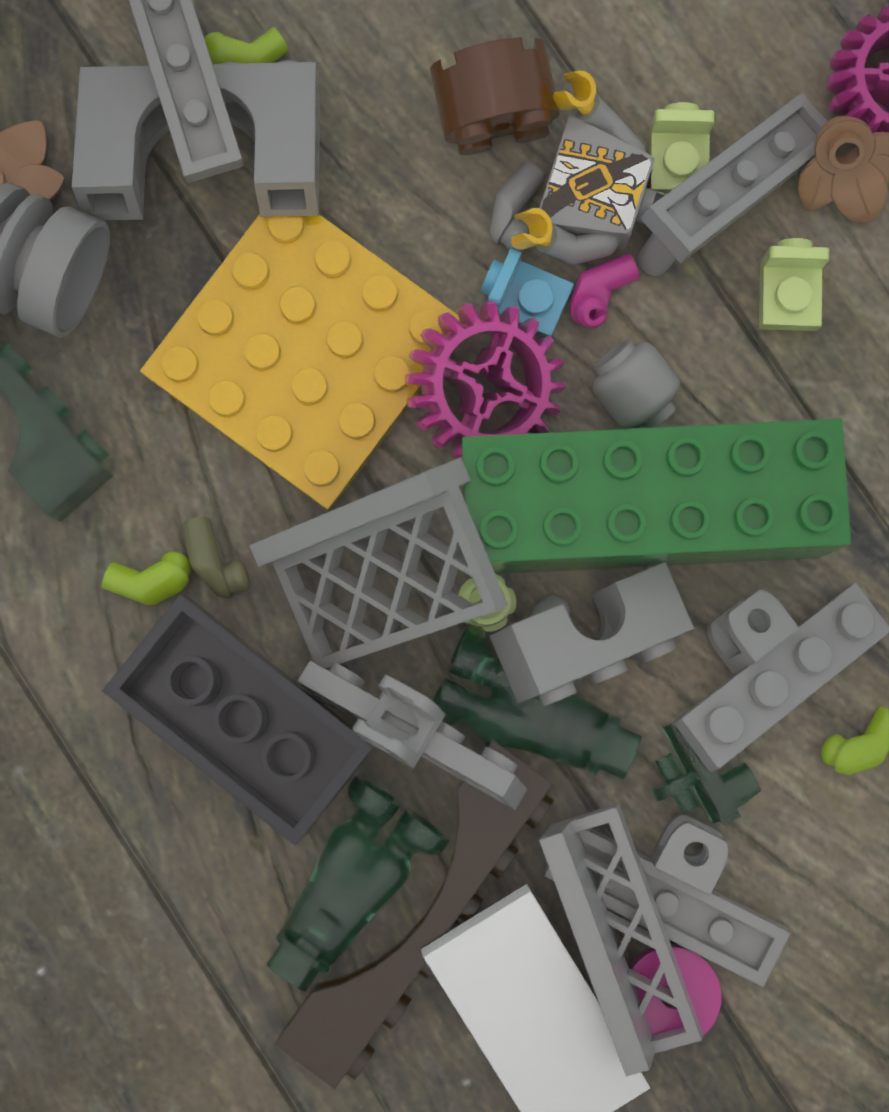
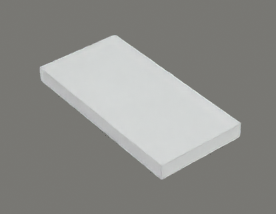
M527 884L421 949L423 958L520 1112H614L650 1089L641 1072L629 1076L625 1075L598 1000Z

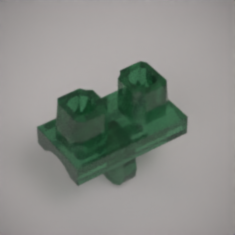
M673 722L661 727L684 771L681 772L671 753L655 760L665 781L651 789L656 801L673 796L682 814H687L699 807L689 789L692 786L711 823L714 824L721 821L722 825H726L741 817L737 808L746 804L761 791L754 774L745 762L738 763L721 773H718L717 770L709 772Z

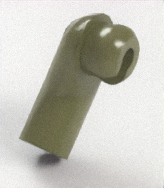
M194 517L185 521L182 524L190 565L195 573L216 596L233 598V593L247 591L251 584L244 562L235 560L224 565L218 553L211 520L208 517Z

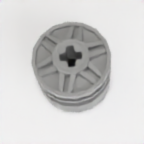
M14 183L1 184L0 314L4 315L13 312L17 308L18 317L24 324L58 338L70 335L80 324L89 309L104 273L110 246V228L106 222L70 206L59 208L53 213V204L47 197L40 194L30 195L25 188Z

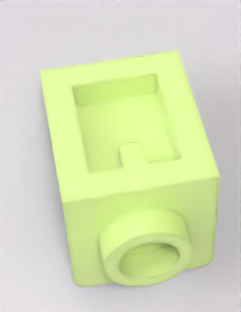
M678 102L655 111L649 128V154L654 158L648 179L649 189L668 194L709 163L710 132L714 125L713 110H699V106L696 104Z
M802 238L780 240L777 242V246L769 247L760 260V330L817 331L822 326V268L829 261V248L813 247L811 240Z

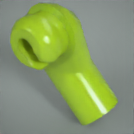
M176 551L164 554L161 561L142 572L112 561L104 574L101 587L147 606L158 605L183 591L189 582L188 576L192 567L188 557Z

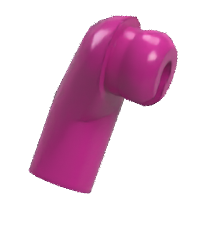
M630 253L584 270L578 276L569 305L571 317L579 326L592 329L602 325L608 316L606 310L612 291L640 279L637 265Z

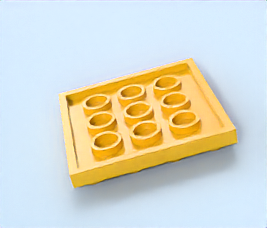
M259 214L144 364L140 372L151 382L330 512L408 408L407 399L418 395L421 391V385L405 383L406 374L422 373L423 365L414 363L409 358L410 352L415 349L427 352L431 350L423 342L420 334L424 329L431 328L443 335L438 324V316L449 312L458 322L459 317L451 309L321 215L260 217Z

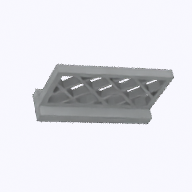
M461 457L249 545L258 567L273 563L315 664L326 669L332 667L334 663L341 664L496 612L508 605L459 488L460 485L471 481ZM444 507L454 531L450 546L427 533L433 511ZM416 518L414 525L409 523L408 520ZM388 528L409 540L404 562L382 550ZM370 536L369 542L363 538ZM344 546L364 557L359 579L339 567ZM422 549L445 561L439 583L417 571ZM327 553L326 559L320 555ZM303 563L321 574L317 594L305 588L297 569V564ZM378 566L399 578L393 599L372 587ZM458 569L473 577L482 601L471 603L452 592ZM335 583L354 594L349 614L330 603ZM412 586L434 599L427 620L406 608ZM367 603L388 615L383 635L362 623ZM447 607L453 610L445 613ZM325 618L345 630L341 647L332 652L323 631ZM401 623L406 625V627L400 628Z

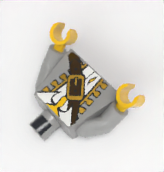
M573 71L563 74L565 80L573 85L574 97L564 90L554 92L553 99L558 109H577L576 117H568L540 208H532L514 215L516 220L526 223L529 228V234L522 233L511 237L512 246L516 249L524 250L536 246L540 252L570 265L608 257L615 250L626 249L634 223L637 222L645 225L641 220L650 206L666 195L665 193L646 188L654 158L646 153L645 145L620 116L596 95L594 78L585 71Z

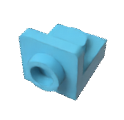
M510 248L504 263L497 260L492 262L482 285L481 293L489 296L487 302L493 301L497 303L499 317L507 307H517L520 310L518 327L527 319L535 318L539 322V328L535 335L540 338L552 337L573 290L574 283L521 261L522 252Z

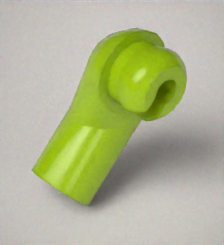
M274 27L251 43L225 36L220 32H211L204 37L212 64L223 62H237L240 64L274 63L290 51L287 43Z
M878 706L863 735L851 737L848 740L839 734L829 736L821 749L823 762L834 766L837 773L852 775L879 766L889 753V709Z

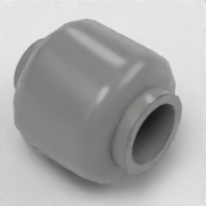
M630 339L625 340L607 352L594 365L593 370L597 375L592 382V391L622 428L636 427L642 423L646 428H654L675 411L676 407L671 401L679 390L680 380L657 349L650 343L642 342L634 345Z

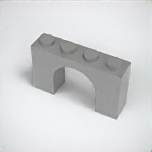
M285 60L278 63L240 64L237 62H223L212 64L231 125L241 129L255 143L254 186L260 217L319 216L320 93L316 62ZM109 64L103 67H80L72 190L80 211L101 220H143L147 159L157 141L170 131L150 66Z

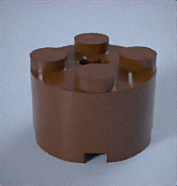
M521 37L489 41L454 52L456 64L445 70L442 68L441 59L431 65L430 73L444 139L448 143L457 144L460 155H472L493 148V138L514 134L517 143L542 139L550 134L548 125L560 115V111L553 99L555 87L546 44L542 39L535 38L534 49H524Z

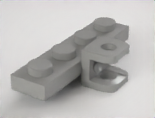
M857 583L844 588L798 625L772 594L765 590H758L744 601L734 604L707 626V635L713 648L732 674L737 673L673 723L709 772L718 770L889 633V626Z
M309 661L297 681L317 699L356 720L357 722L352 731L362 740L413 769L420 757L513 810H516L527 791L526 786L514 775L518 767L517 764L488 747H485L482 754L479 755L462 746L461 744L465 736L450 725L442 722L446 714L432 700L388 675H384L378 685L382 690L379 698L362 690L361 687L365 681L337 663H334L328 671Z
M679 813L664 828L651 854V858L637 852L668 938L678 945L764 987L791 933L787 927L713 890L726 865L728 845L718 829L686 813ZM592 828L580 831L579 834L586 853L610 865L618 848L616 841ZM692 842L703 844L701 850L696 854L684 853L687 845ZM621 857L616 869L627 874ZM547 864L544 876L554 881ZM593 870L598 886H600L604 875ZM610 879L602 896L606 908L632 921L639 907L634 891ZM642 914L638 924L647 928Z

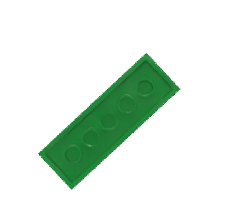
M842 418L462 437V460L471 480L462 484L463 498L495 574L653 567L666 562L667 566L815 559L851 545Z

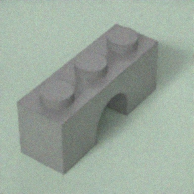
M666 562L617 581L591 594L601 620L600 632L596 640L585 637L575 628L564 603L490 635L517 702L521 703L539 696L544 707L577 693L573 683L576 679L590 674L594 684H597L628 671L624 659L639 652L646 663L677 650L678 647L674 637L693 630L694 626Z

